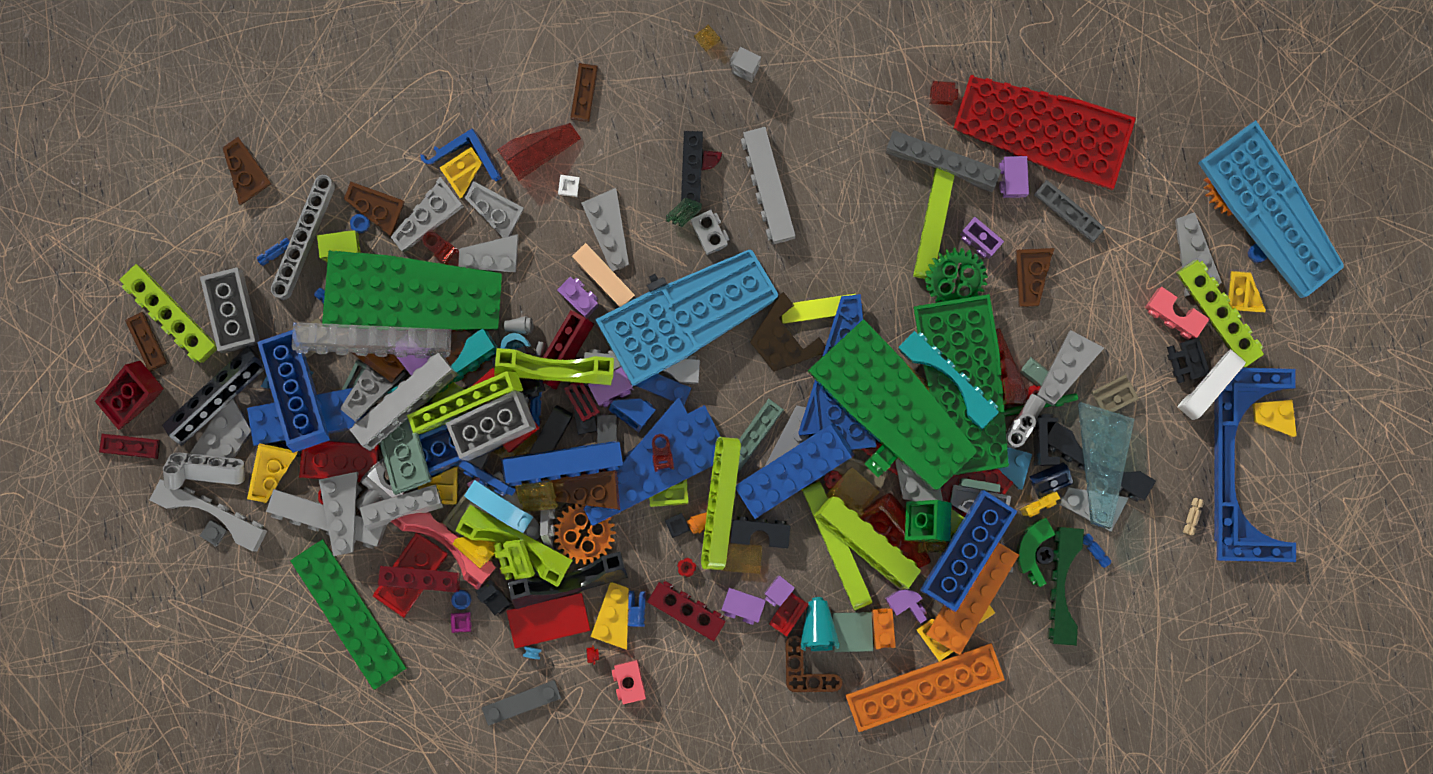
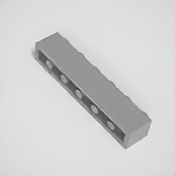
M766 127L743 132V138L740 139L743 150H747L746 163L748 168H752L753 175H750L753 186H757L758 193H755L758 204H762L763 211H760L762 221L767 222L768 229L765 230L768 241L772 240L773 245L795 239L794 228Z
M439 353L431 356L425 365L416 369L410 378L401 382L396 390L386 395L381 403L372 407L368 414L362 419L357 420L349 430L364 448L371 451L407 420L408 414L417 411L458 375L457 372Z
M273 489L266 512L272 513L271 517L279 520L285 517L290 519L289 523L298 526L304 523L308 525V529L319 532V529H323L329 535L323 504ZM356 515L355 542L356 540L363 542L362 546L374 549V546L380 547L387 525L368 530L364 525L362 516Z

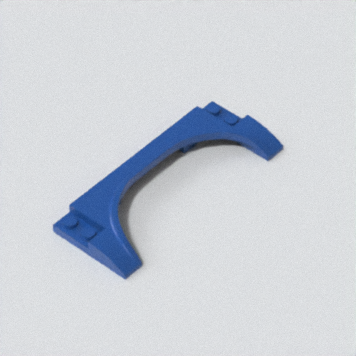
M1242 368L1214 401V541H1217L1218 561L1296 562V543L1270 538L1253 527L1242 513L1235 493V436L1239 422L1247 409L1261 397L1275 391L1296 388L1295 369Z

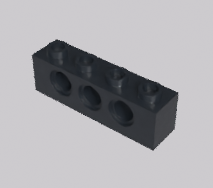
M684 131L681 210L700 211L703 131Z

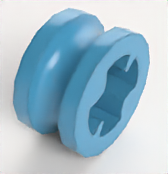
M524 647L526 653L523 654L524 657L540 659L539 653L542 649Z

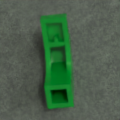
M882 445L864 464L879 477L891 467L890 465L897 457Z
M1046 517L1034 522L1023 532L1016 553L1019 554L1017 565L1020 573L1029 572L1030 574L1027 576L1031 584L1036 585V587L1047 584L1036 564V550L1043 541L1056 535Z

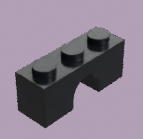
M737 516V520L732 521L730 543L750 545L751 535L755 531L761 530L767 533L769 537V547L788 549L791 525H786L787 521L775 520V524L767 523L768 519L756 518V522L748 521V517Z

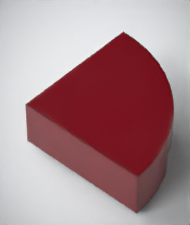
M703 150L702 170L714 168L720 162L722 152Z

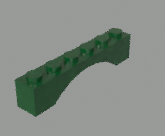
M1057 527V531H1054L1056 535L1053 536V540L1056 542V550H1053L1054 559L1052 560L1055 562V570L1052 569L1051 581H1054V586L1050 590V600L1053 602L1052 608L1049 609L1051 628H1048L1047 638L1050 639L1052 644L1077 646L1078 626L1067 607L1065 582L1072 561L1083 549L1084 529Z

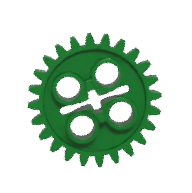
M954 247L952 253L946 249V255L938 253L939 259L932 258L934 265L928 264L931 271H925L926 276H928L925 278V282L928 284L926 288L930 291V296L934 297L935 302L979 296L978 291H985L981 285H987L985 278H988V275L985 272L987 269L983 265V260L978 259L977 254L972 256L971 250L965 253L964 248L957 252ZM949 265H952V266H953L952 269H950V270H945V268H946L947 266H949ZM967 268H971V269H972L970 272L964 273V270H965V269H967ZM949 283L947 287H941L942 284ZM962 286H968L965 290H959Z

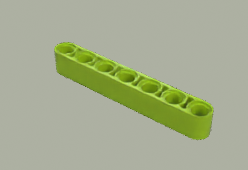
M935 168L913 274V277L921 279L928 277L925 271H931L928 264L934 265L932 258L938 259L955 176L938 168Z
M719 437L716 441L701 555V566L703 569L723 570L726 565L741 443L738 438Z
M820 481L802 489L813 517L828 499ZM814 517L853 609L856 611L872 604V599L849 546Z

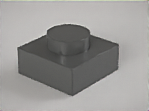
M210 520L200 534V537L214 546H218L228 530L217 522Z

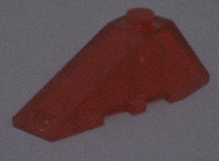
M571 123L512 139L497 150L519 181L581 140Z
M998 328L996 329L1000 353L1003 405L1017 406L1026 404L1025 400H1028V391L1024 389L1022 378L1001 329Z
M891 492L875 500L859 514V518L862 521L871 524L875 532L885 536L888 539V543L893 547L899 548L903 552L902 555L907 559L913 560L918 568L930 564L931 560L920 541L905 540L906 512Z

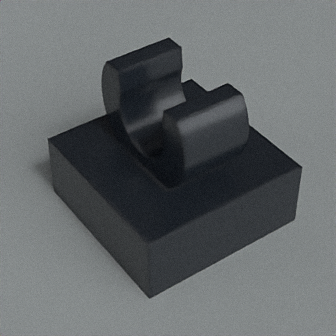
M656 274L649 276L651 283L647 287L649 292H652L668 284L664 277L658 279Z

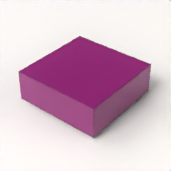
M471 612L451 613L452 633L472 631Z

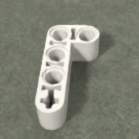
M1230 349L1192 394L1187 395L1180 402L1178 408L1192 420L1198 419L1246 362Z

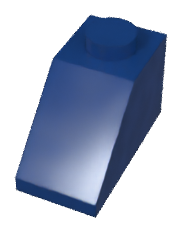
M641 398L615 400L608 409L638 433L655 412L652 404L648 401H643Z

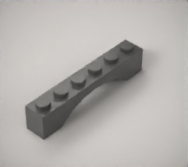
M893 130L886 149V153L889 155L941 169L992 193L1001 173V169Z

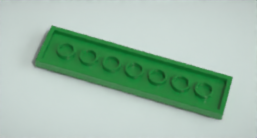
M324 539L290 560L373 690L407 669L336 557L333 556V552Z

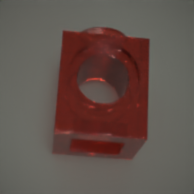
M932 81L929 104L952 106L954 100L958 99V89L955 88L956 83Z

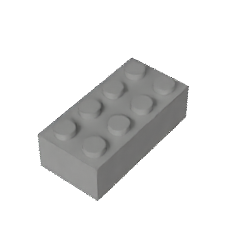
M236 267L201 276L200 280L217 351L227 353L246 348L247 346L258 345L257 342L260 339L243 270Z
M512 391L446 423L459 458L466 461L537 429L523 393L518 391Z

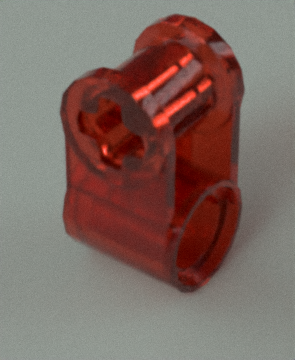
M430 231L423 236V244L446 265H449V261L455 253H459L458 249L435 232ZM430 237L437 238V243L433 246H429L427 243Z
M658 434L651 441L654 472L667 468L674 470L669 439L664 434ZM661 437L665 440L666 445L664 448L656 447L655 440Z

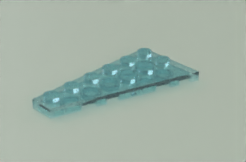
M1080 402L1078 403L1090 522L1091 524L1110 529L1113 525L1135 419Z

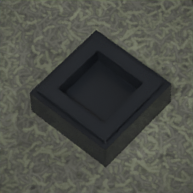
M683 513L665 520L672 538L690 531Z

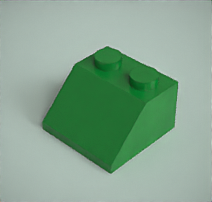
M941 500L906 502L905 540L950 542L952 503Z

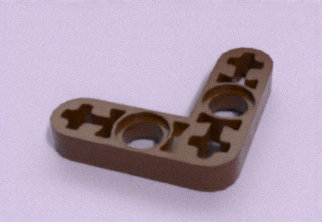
M796 635L789 636L785 643L787 688L792 692H835L840 690L842 679L837 674H804L803 650H801L802 639ZM794 638L797 642H800V645L796 646V653L800 652V656H788V652L793 653V648L789 646V642H792ZM792 658H797L800 661V666L797 669H792L789 666V661ZM802 677H806V689H802L803 685H797L795 689L792 685H789L793 678H796L797 681H803ZM813 677L818 678L820 681L817 688L809 686V680ZM822 677H826L825 681H831L832 677H835L839 684H836L835 688H832L830 684H825L826 688L822 689Z

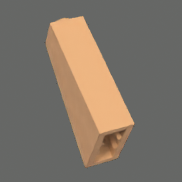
M586 243L572 256L574 262L618 307L636 298L632 291Z

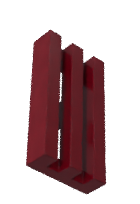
M575 382L564 388L583 422L600 413L583 383ZM580 385L581 389L586 395L588 401L594 409L592 413L590 412L588 406L586 405L576 386ZM569 390H574L579 401L581 402L586 413L588 414L587 416L583 415L582 411L580 410L578 404L576 403L575 399L573 398Z

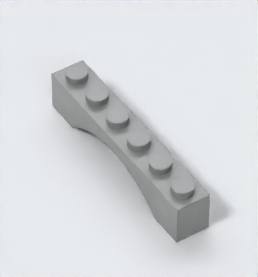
M590 349L589 353L585 352L584 358L593 356L614 358V371L621 367L613 351L603 354L601 350ZM688 356L663 371L679 383L699 384L700 360H696V356Z
M159 480L149 499L150 501L166 509L195 507L205 510L217 517L228 528L235 543L251 551H258L268 531L263 528V524L255 520L251 523L246 520L247 516L239 512L233 514L229 512V507L220 503L217 506L211 503V498L204 495L199 497L194 494L195 490L186 486L184 489L181 487L174 490L167 489L164 486V480Z

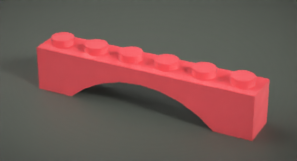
M429 512L409 514L391 521L402 531L421 533L443 544L457 560L463 579L477 590L484 585L496 568L491 560L481 568L476 566L453 545L454 540L460 538V536L450 532L445 524L436 521Z

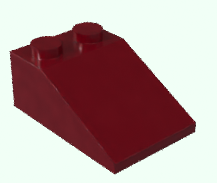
M141 361L125 364L95 402L115 427L120 430L154 402L164 388Z

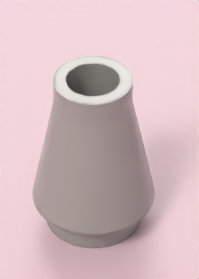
M527 316L504 322L505 332L525 335L533 332V319Z

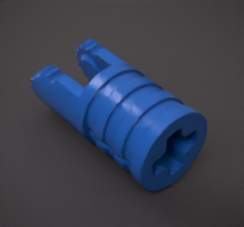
M629 591L627 626H645L646 591H641L639 594V606H635L634 591Z

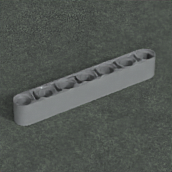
M319 175L315 179L272 283L271 293L280 300H286L292 295L335 190V183L327 175ZM329 181V186L326 189H321L322 182ZM317 198H321V204L315 207L314 201ZM314 216V222L307 224V218ZM307 233V239L300 242V235ZM300 251L299 258L292 259L293 252ZM289 268H292V275L290 277H286L285 271ZM285 286L284 294L279 295L278 288Z

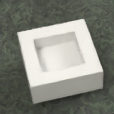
M560 175L558 195L577 197L580 177Z

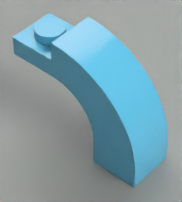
M476 480L473 481L464 495L468 500L521 533H524L533 519V516Z

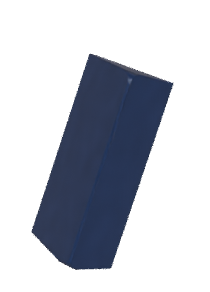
M1064 462L1029 476L1038 498L1074 484L1069 467Z

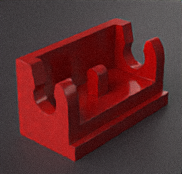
M791 593L780 606L769 625L785 636H788L808 606V603Z

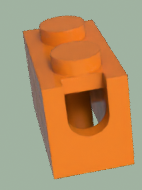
M892 608L871 609L874 648H896Z

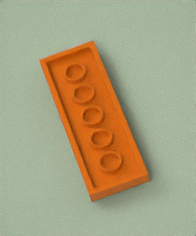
M998 542L958 610L954 612L943 605L926 635L960 655L1019 554Z

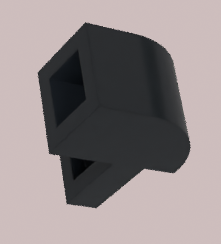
M491 579L476 591L478 594L477 598L481 603L486 604L494 616L498 617L513 605Z

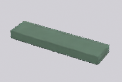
M770 399L767 400L739 439L741 450L738 472L784 411V409Z

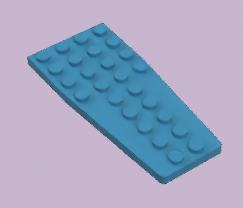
M1256 120L1198 162L1230 211L1300 298L1310 295L1343 269V262L1289 168Z
M747 250L671 282L657 290L645 293L596 319V323L633 387L684 360L778 299V293L754 252Z

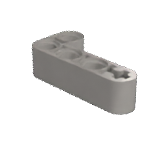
M173 453L169 456L163 467L164 486L170 490L178 489L182 486L185 479L241 484L245 481L244 462L241 459Z

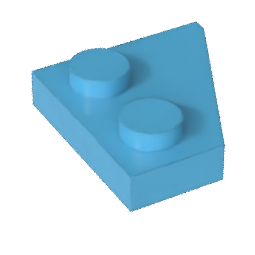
M1007 447L1009 466L998 469L1018 489L1022 490L1032 454Z

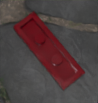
M101 434L99 453L158 459L160 440Z

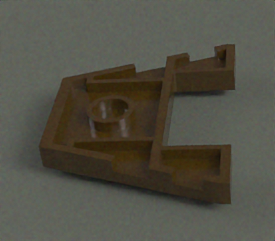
M784 292L780 294L750 340L752 346L773 372L824 353L826 346L821 338L817 337L805 348H802L781 322L779 317L794 306Z

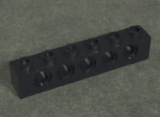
M248 346L243 349L162 424L168 436L180 446L184 445L265 370L262 359Z

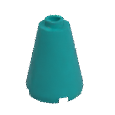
M814 597L812 601L808 602L801 650L806 651V647H811V651L833 650V646L838 649L840 647L828 602L823 600V597Z

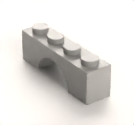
M432 485L360 507L365 527L371 530L387 525L392 520L405 515L427 513L443 508L437 486Z

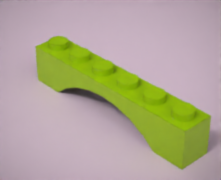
M497 348L494 376L506 371L517 372L519 378L611 385L614 358L593 356L577 360H554L535 357L514 349Z
M472 505L468 507L456 528V532L471 540L501 542L503 545L506 541L523 539L531 564L537 570L540 577L557 587L573 561Z

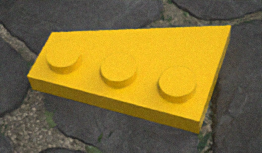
M259 443L247 499L267 503L273 489L277 487L297 452L293 453L289 449Z
M613 582L610 583L591 637L626 650L629 588Z

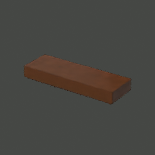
M579 63L571 120L590 122L598 66Z
M144 312L126 319L125 322L147 369L152 372L168 364Z

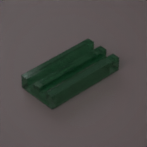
M684 198L666 215V222L672 220V224L676 225L679 223V226L683 227L702 209V204Z

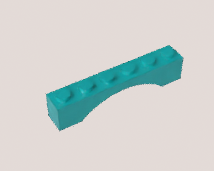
M481 329L466 340L462 352L451 365L458 375L438 393L444 392L451 383L462 380L466 373L477 370L481 363L490 361L491 358L496 356V349L498 347L489 332ZM398 385L390 391H388L387 393H392L394 390L398 388Z
M914 331L898 347V350L911 363L933 367L949 377L963 396L967 417L982 430L999 413L997 410L998 406L991 399L987 401L979 387H973L969 384L970 379L963 372L959 374L954 369L956 366L949 359L944 360L940 356L942 352L936 346L931 347L927 343L928 339L921 332L917 334Z

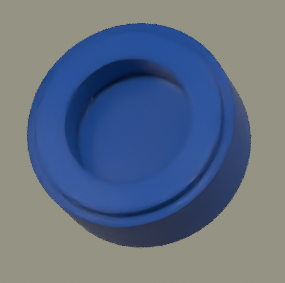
M356 214L351 218L350 226L352 230L362 234L370 228V221L363 214Z
M1257 244L1249 248L1248 257L1252 262L1261 263L1267 259V256Z
M465 590L455 592L451 598L452 605L457 609L467 608L471 604V595Z

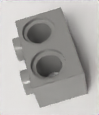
M740 47L738 52L734 51L730 59L731 73L752 83L760 67L761 56Z
M709 210L690 219L707 256L728 246L727 241L729 238L726 231H721L718 225L721 221L717 213L713 214L712 210ZM708 219L712 222V225L709 228H704L701 222ZM717 236L720 239V243L712 245L709 241L710 238Z

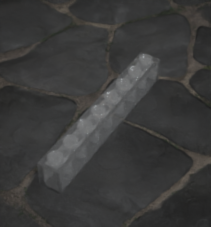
M293 322L292 350H296L297 353L316 351L318 354L336 352L338 355H347L350 352L356 353L359 356L374 353L380 357H385L387 354H395L396 357L415 355L416 358H426L427 356L439 353L446 358L450 357L451 329Z

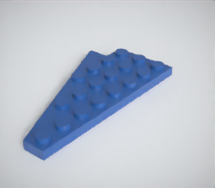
M861 294L841 296L823 356L863 320ZM815 380L800 425L799 436L816 434L828 425L835 423L851 450L875 448L876 438L847 414Z
M680 398L675 400L624 460L623 465L618 467L619 470H616L620 510L587 505L584 507V511L592 526L713 466L716 441L721 436L705 405L687 413Z

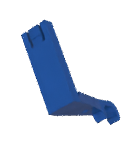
M473 128L440 149L434 146L436 156L429 160L426 159L425 155L420 154L421 160L431 165L465 147L471 141L492 180L497 182L502 179L478 133Z

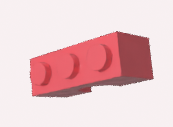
M1163 287L1158 288L1145 306L1149 310L1148 313L1154 318L1159 317L1164 320V324L1167 327L1180 331V335L1185 339L1193 340L1197 338L1209 321V318L1194 308L1189 310L1185 317L1176 315L1173 310V304L1178 297Z

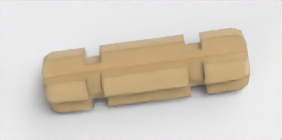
M1194 498L1192 501V508H1190L1186 520L1187 525H1185L1183 533L1192 536L1195 534V526H1197L1201 514L1200 508L1204 504L1202 499Z

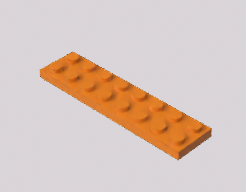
M989 643L960 655L952 656L940 662L938 661L851 692L845 696L857 730L862 732L1002 682L1005 679L993 645Z

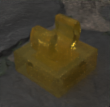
M709 24L694 35L695 40L706 52L721 39Z

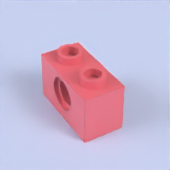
M638 660L615 665L612 675L614 682L618 681L619 689H616L618 701L622 700L623 704L646 699ZM626 677H631L634 681V685L630 688L625 687L623 684V679Z

